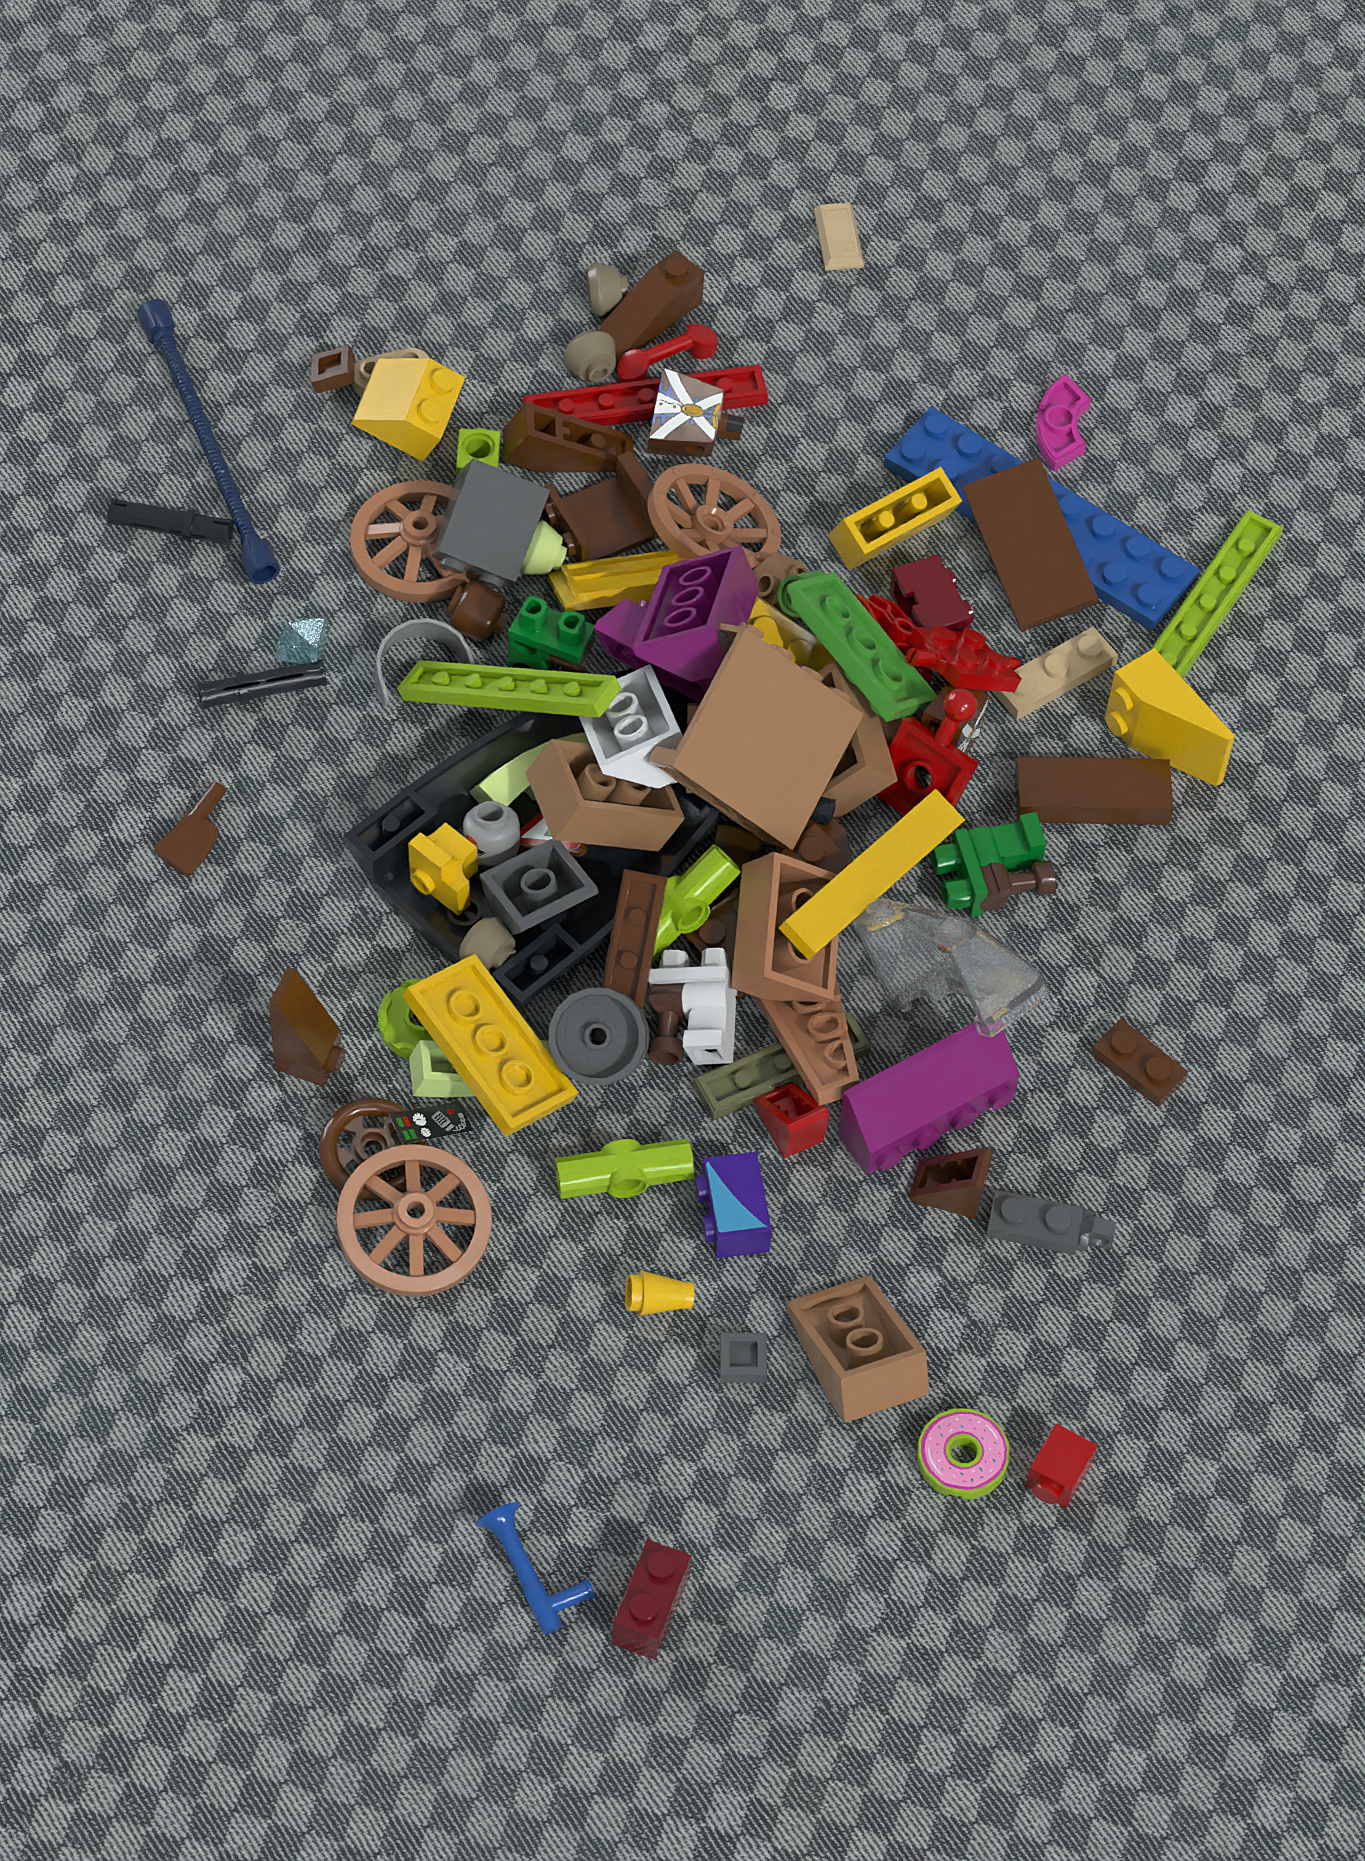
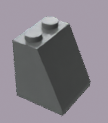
M473 458L457 474L431 557L441 560L439 565L453 573L463 574L464 570L478 575V582L487 587L501 590L502 586L510 587L518 578L550 490Z

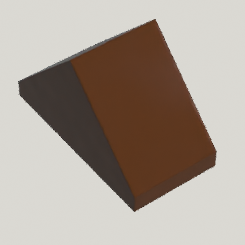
M988 1147L920 1159L908 1198L915 1203L976 1219L987 1182L993 1151Z

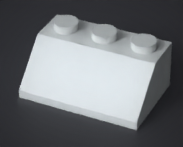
M649 664L617 679L622 689L600 718L579 716L603 774L659 789L670 783H677V781L651 764L648 759L655 746L676 750L683 735L652 666Z

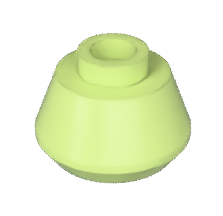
M539 521L520 570L522 574L548 575L551 569L558 571L564 561L567 547L562 546L563 537L545 521Z

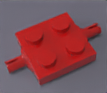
M934 626L933 628L914 627L908 639V642L914 648H910L907 651V664L910 663V666H924L935 670L954 688L1015 692L1022 680L1014 671L1021 667L1020 660L1017 657H1004L994 652L986 644V638L973 629L966 628L963 631H956L942 626Z

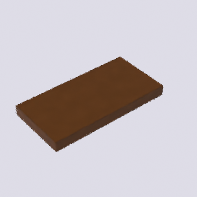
M1039 457L962 486L967 503L1021 633L1099 604L1097 593Z

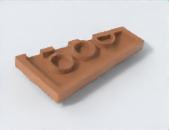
M836 977L834 1000L830 1002L765 1000L753 996L818 1106L843 1099L844 1091L860 1083Z

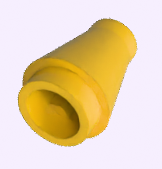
M642 1270L639 1271L638 1275L629 1274L627 1277L625 1288L627 1311H636L638 1316L679 1309H692L693 1282L680 1281Z

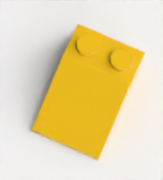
M1153 648L1116 670L1104 718L1109 730L1115 736L1121 737L1130 748L1154 759H1170V766L1214 786L1223 783L1235 735L1162 655Z

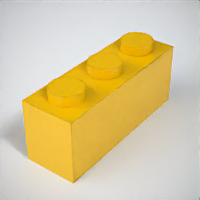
M939 467L844 518L828 535V538L850 571L947 518L962 502V499L942 467Z

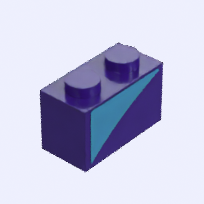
M757 1151L703 1158L702 1175L695 1176V1189L698 1203L706 1202L708 1215L702 1216L703 1235L705 1243L713 1242L716 1259L770 1252L772 1229Z

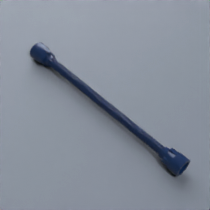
M149 300L143 303L137 311L140 324L148 341L151 344L156 343L157 347L162 351L181 400L206 455V459L218 483L226 506L230 511L231 518L234 520L241 539L242 554L240 559L247 577L253 584L268 583L278 576L280 572L279 564L268 540L265 538L261 539L256 534L217 440L213 435L200 400L175 345L173 333L176 325L169 307L164 300Z

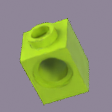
M484 428L459 429L456 477L458 472L473 458L499 469L500 431Z

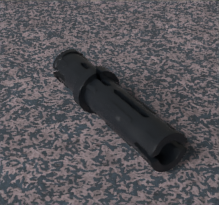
M112 498L107 511L108 524L172 534L182 537L183 541L193 542L196 539L229 546L231 543L230 539L232 540L234 533L233 519L199 514V511L189 508L187 511L173 510Z
M319 659L314 662L244 675L243 671L234 672V677L205 683L199 682L197 683V690L202 709L234 702L245 705L249 704V699L288 693L321 685L327 686V675L323 660Z

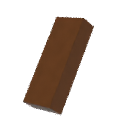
M1017 756L1014 771L1017 822L1020 815L1036 812L1040 823L1170 825L1174 809L1170 759Z

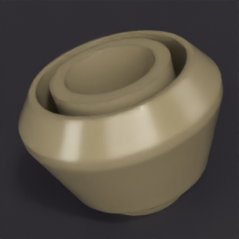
M594 262L587 268V293L590 312L598 317L605 316L613 312L629 293L627 275L620 276L618 268Z
M599 330L582 332L568 343L563 361L566 367L583 381L601 382L607 379L615 368V341L610 334Z
M498 917L483 918L465 936L459 950V956L463 960L476 954L488 972L492 974L517 954L514 950L515 940L501 919Z

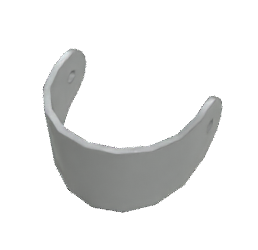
M430 618L409 620L394 627L381 641L373 672L376 690L384 706L389 705V696L382 676L381 658L392 645L406 638L427 637L441 641L454 650L463 664H475L471 650L461 633L445 622Z

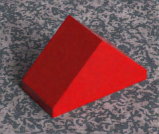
M793 1082L753 1098L754 1105L783 1159L824 1141L830 1117L828 1108L824 1105L818 1106L811 1095Z

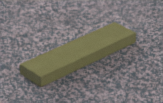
M846 1013L848 1034L852 1043L855 1060L870 1054L871 1045L852 1013ZM778 1042L737 1059L733 1063H728L693 1079V1087L714 1121L754 1104L753 1098L793 1082L798 1085L804 1081L782 1044Z

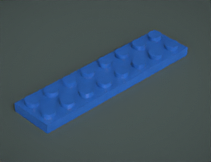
M931 406L886 454L883 466L910 483L942 467L962 499V502L954 510L975 522L962 486L1024 462ZM1048 477L1098 598L1153 631L1198 579L1200 569Z

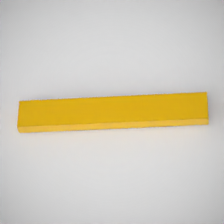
M935 789L792 914L779 929L810 960L957 829L965 819Z

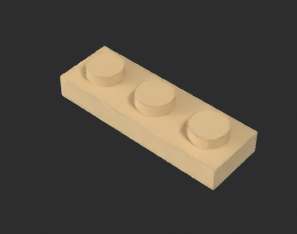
M1093 626L1014 670L1022 678L1015 692H992L1017 721L1115 666L1118 654Z

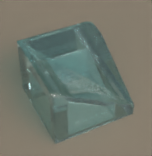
M318 617L288 622L276 644L277 660L304 664L321 659L329 635L328 618Z

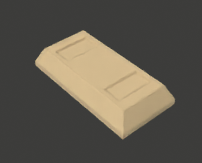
M848 202L823 204L814 207L825 271L864 268L852 204Z

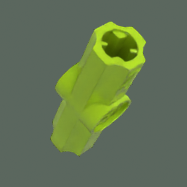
M715 844L682 876H673L668 879L652 963L681 933H691L703 925L710 914L709 905L741 873L739 866Z
M688 1138L640 1145L639 1142L632 1139H620L606 1144L599 1152L555 1158L554 1163L556 1182L561 1199L609 1192L611 1196L617 1198H629L643 1193L648 1186L694 1179L695 1175L693 1154Z

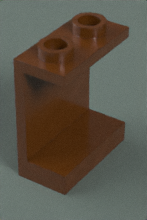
M631 450L616 456L615 477L563 498H560L551 483L544 486L550 492L541 514L542 518L563 537L562 546L567 547L566 556L569 558L573 556L576 563L612 558L660 538L652 525L647 507L648 496L653 483Z

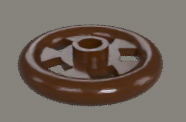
M363 1098L342 1106L329 1118L320 1136L319 1157L327 1177L339 1190L342 1191L350 1177L345 1171L347 1166L353 1161L359 1166L370 1157L364 1151L367 1146L376 1145L381 1151L395 1147V1142L391 1135L398 1133L388 1114L408 1111L406 1108L387 1099ZM363 1117H383V1128H364ZM342 1131L355 1134L350 1150L337 1147ZM426 1140L409 1143L427 1146ZM405 1165L397 1166L401 1172L390 1180L385 1181L380 1174L377 1175L399 1192L403 1193L406 1191ZM419 1165L420 1175L424 1169L423 1165ZM366 1187L363 1188L357 1198L366 1201L383 1200Z

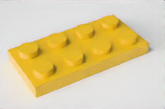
M476 954L407 987L402 995V998L505 1137L569 1104L578 1095L577 1089L555 1063L553 1057Z

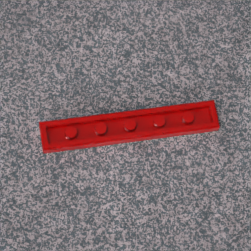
M760 364L684 374L722 389L725 392L722 410L768 404V392ZM661 377L524 395L523 405L528 402L602 426L653 420Z

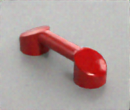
M699 323L689 324L687 332L645 351L642 349H632L626 352L617 364L618 383L648 379L650 365L684 350L696 359L710 358L717 351L718 337L706 325Z

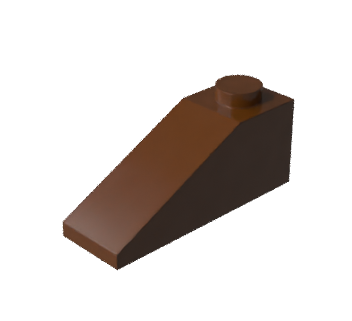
M677 249L650 268L597 329L613 337L616 347V366L626 352L632 349L643 348L702 303L704 271Z
M528 402L520 408L503 428L504 462L540 473L616 472V456L630 450L634 454L633 437L630 434Z
M287 967L269 1002L275 1070L324 1087L331 1072L334 1074L339 1072L345 1058L346 1050L341 1048L340 1028L295 969Z

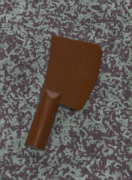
M213 781L193 809L188 810L180 822L154 846V853L184 876L192 875L205 861L215 845L219 829L206 819L226 793L225 787Z

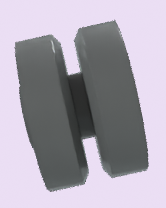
M586 988L571 994L556 1008L549 1024L548 1045L555 1063L568 1077L586 1085H611L627 1079L642 1065L649 1049L650 1028L643 1010L629 996L610 988ZM602 1028L606 1032L607 1038L603 1044H593L594 1037L590 1034L593 1029Z

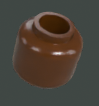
M471 581L465 587L458 585L445 612L446 615L450 616L449 625L477 642H485L491 633L500 636L510 615L503 611L505 606L504 596L477 581Z

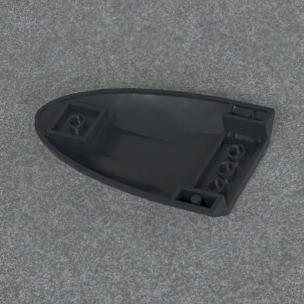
M631 668L610 675L616 676L618 679L636 670ZM659 682L681 733L684 735L687 730V703L698 702ZM526 711L514 717L429 770L344 834L346 845L373 889L452 964L461 961L459 950L469 930L481 919L494 917L488 908L480 874L496 866H485L478 863V871L468 879L470 905L460 915H456L430 893L425 895L413 885L410 879L408 843L420 832L425 836L431 835L444 823H447L463 836V821L466 814L480 804L469 791L489 774L522 753L549 742L551 739L556 740L572 734L584 733L585 730L579 716ZM679 782L670 783L685 819L659 852L586 844V854L581 857L573 856V858L597 886L598 894L523 932L512 935L515 940L514 950L517 954L491 974L512 1004L520 1008L525 1006L611 936L624 869L671 878L711 831L722 815V812L695 793H686V787ZM525 791L521 792L507 806L517 814L520 828L541 811L537 800L533 801ZM518 851L516 856L524 853V851Z

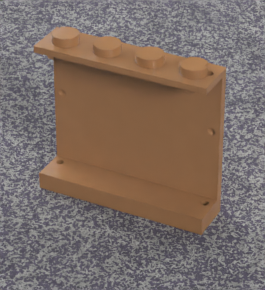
M741 622L740 626L721 623L718 629L728 636L727 640L733 642L676 750L655 746L648 761L766 844L793 850L864 714L850 704L852 698L848 694L833 687L828 688L822 684L823 676L806 666L799 667L792 662L794 655L778 645H769L762 639L764 633L758 628Z

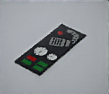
M459 1101L388 1114L403 1144L474 1131Z

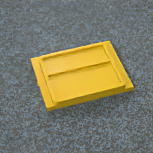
M672 550L569 563L561 565V571L550 572L547 575V579L565 612L569 610L579 611L616 606L625 598L638 603L640 600H651L663 566L680 562L684 559Z

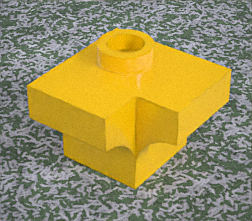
M444 823L431 835L425 836L420 832L408 843L410 879L421 893L425 895L430 893L456 915H460L470 905L468 879L478 871V863L476 862L477 847L447 823Z

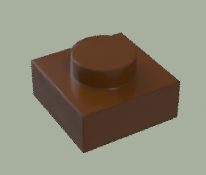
M350 345L312 355L310 383L317 394L354 383L355 354Z

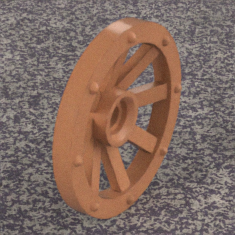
M688 463L676 465L665 470L658 477L649 493L647 507L653 527L665 544L684 560L738 546L739 544L735 542L762 543V548L757 553L743 547L750 567L753 570L773 553L778 552L780 548L781 529L770 505L748 483L727 471L704 464ZM687 484L705 485L703 505L700 507ZM670 489H674L685 511L667 499V492ZM719 490L731 496L739 503L726 512L722 508L717 507ZM748 513L752 515L759 529L733 528L734 523ZM674 520H675L677 523H679L681 526H683L685 529H680V528L676 525V523L674 522Z
M426 480L406 481L380 490L361 506L351 526L350 550L357 571L371 587L397 600L426 603L450 598L454 595L458 585L465 587L467 583L476 581L479 578L478 575L464 570L463 574L448 571L439 565L441 560L431 557L444 515L434 517L432 514L436 503L448 505L453 489L452 486ZM422 501L420 510L413 512L401 503ZM386 510L400 521L397 523L371 525ZM397 537L372 559L370 558L365 546V540ZM404 551L408 554L404 580L387 574L382 569ZM430 557L443 579L431 582H417L421 558Z
M416 1144L400 1145L382 1150L360 1164L350 1175L342 1189L336 1214L339 1244L352 1268L373 1286L395 1295L408 1297L437 1294L463 1281L481 1261L489 1242L492 1227L490 1201L482 1182L475 1172L466 1163L449 1152L432 1146ZM405 1165L407 1193L402 1194L377 1175L393 1167ZM419 1165L432 1167L447 1174L426 1194L421 1192ZM460 1185L467 1194L473 1210L437 1207L436 1204ZM364 1187L393 1206V1208L353 1214L357 1198ZM417 1209L422 1212L423 1216L412 1218L407 1212ZM436 1223L475 1227L472 1241L464 1254ZM392 1224L393 1228L368 1256L360 1246L354 1229ZM429 1238L452 1265L441 1272L424 1276L423 1240ZM402 1239L409 1241V1276L392 1273L380 1266Z

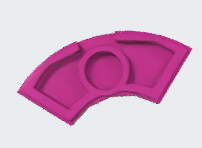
M1067 374L1057 379L1046 391L1040 402L1036 418L1035 434L1038 448L1042 457L1053 471L1084 454L1086 449V443L1079 434L1078 421L1090 408L1091 399Z

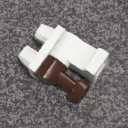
M706 948L702 951L701 967H689L690 958L686 952L664 950L659 969H651L649 982L652 985L648 995L650 1003L658 1013V1037L653 1038L649 1042L648 1059L657 1064L675 1065L683 1061L685 1050L695 1065L733 1063L736 1013L735 996H737V990L731 988L732 974L730 972L729 956L723 948ZM680 1020H689L688 1030H684L682 1042L677 1039ZM705 1049H717L718 1051L707 1052Z

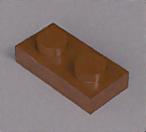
M1122 1019L1117 1021L1093 1045L1091 1055L1158 1108L1186 1081L1189 1071Z

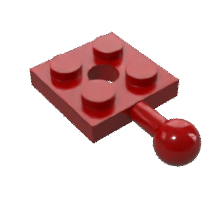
M957 688L946 695L943 702L946 716L936 733L912 716L902 721L888 748L898 781L876 794L877 797L903 815H906L932 791L937 789L954 808L956 807L979 764L975 759L950 743L960 723L969 721L977 712V699L971 691ZM918 765L924 766L930 773L931 781L928 787L921 786L915 778V770Z

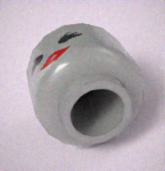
M486 801L479 804L466 814L463 821V837L477 847V863L485 866H498L514 858L520 848L518 816L510 807L500 802Z

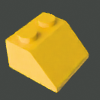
M379 358L375 363L351 424L423 462L443 436L465 377L430 358Z

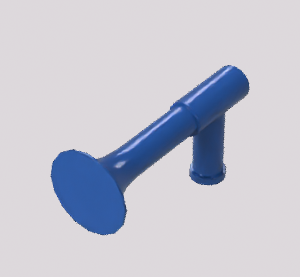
M519 1502L508 1503L483 1515L475 1524L476 1527H485L491 1530L498 1537L524 1589L523 1593L543 1634L548 1635L563 1626L557 1612L584 1600L595 1598L594 1590L586 1578L581 1580V1583L548 1596L516 1531L515 1514L521 1505Z

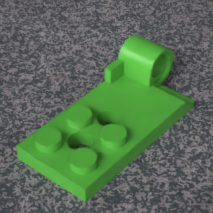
M813 570L788 576L780 583L777 598L781 609L791 617H801L843 668L842 671L847 680L858 686L869 700L871 709L877 715L883 717L886 722L925 711L935 699L937 694L913 666H910V663L907 664L903 653L835 572L826 574L819 570Z

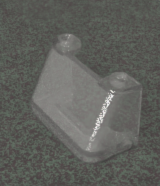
M882 898L869 904L865 909L866 912L853 921L895 1010L906 1013L912 1008L910 1002L916 998L927 997L929 1003L935 1004L950 992L969 997L977 1015L972 1020L978 1033L993 1038L1043 1001L1050 992L1041 971L970 919Z

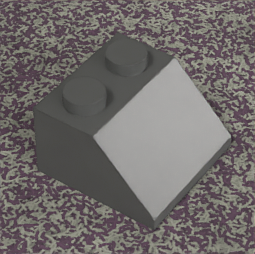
M553 839L480 874L489 911L494 917H498L503 921L511 935L523 932L598 894L597 886L562 842Z

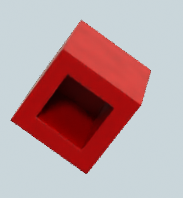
M1056 1423L1030 1467L1025 1487L1031 1489L1033 1494L1041 1501L1048 1504L1057 1503L1067 1509L1093 1463L1098 1445Z

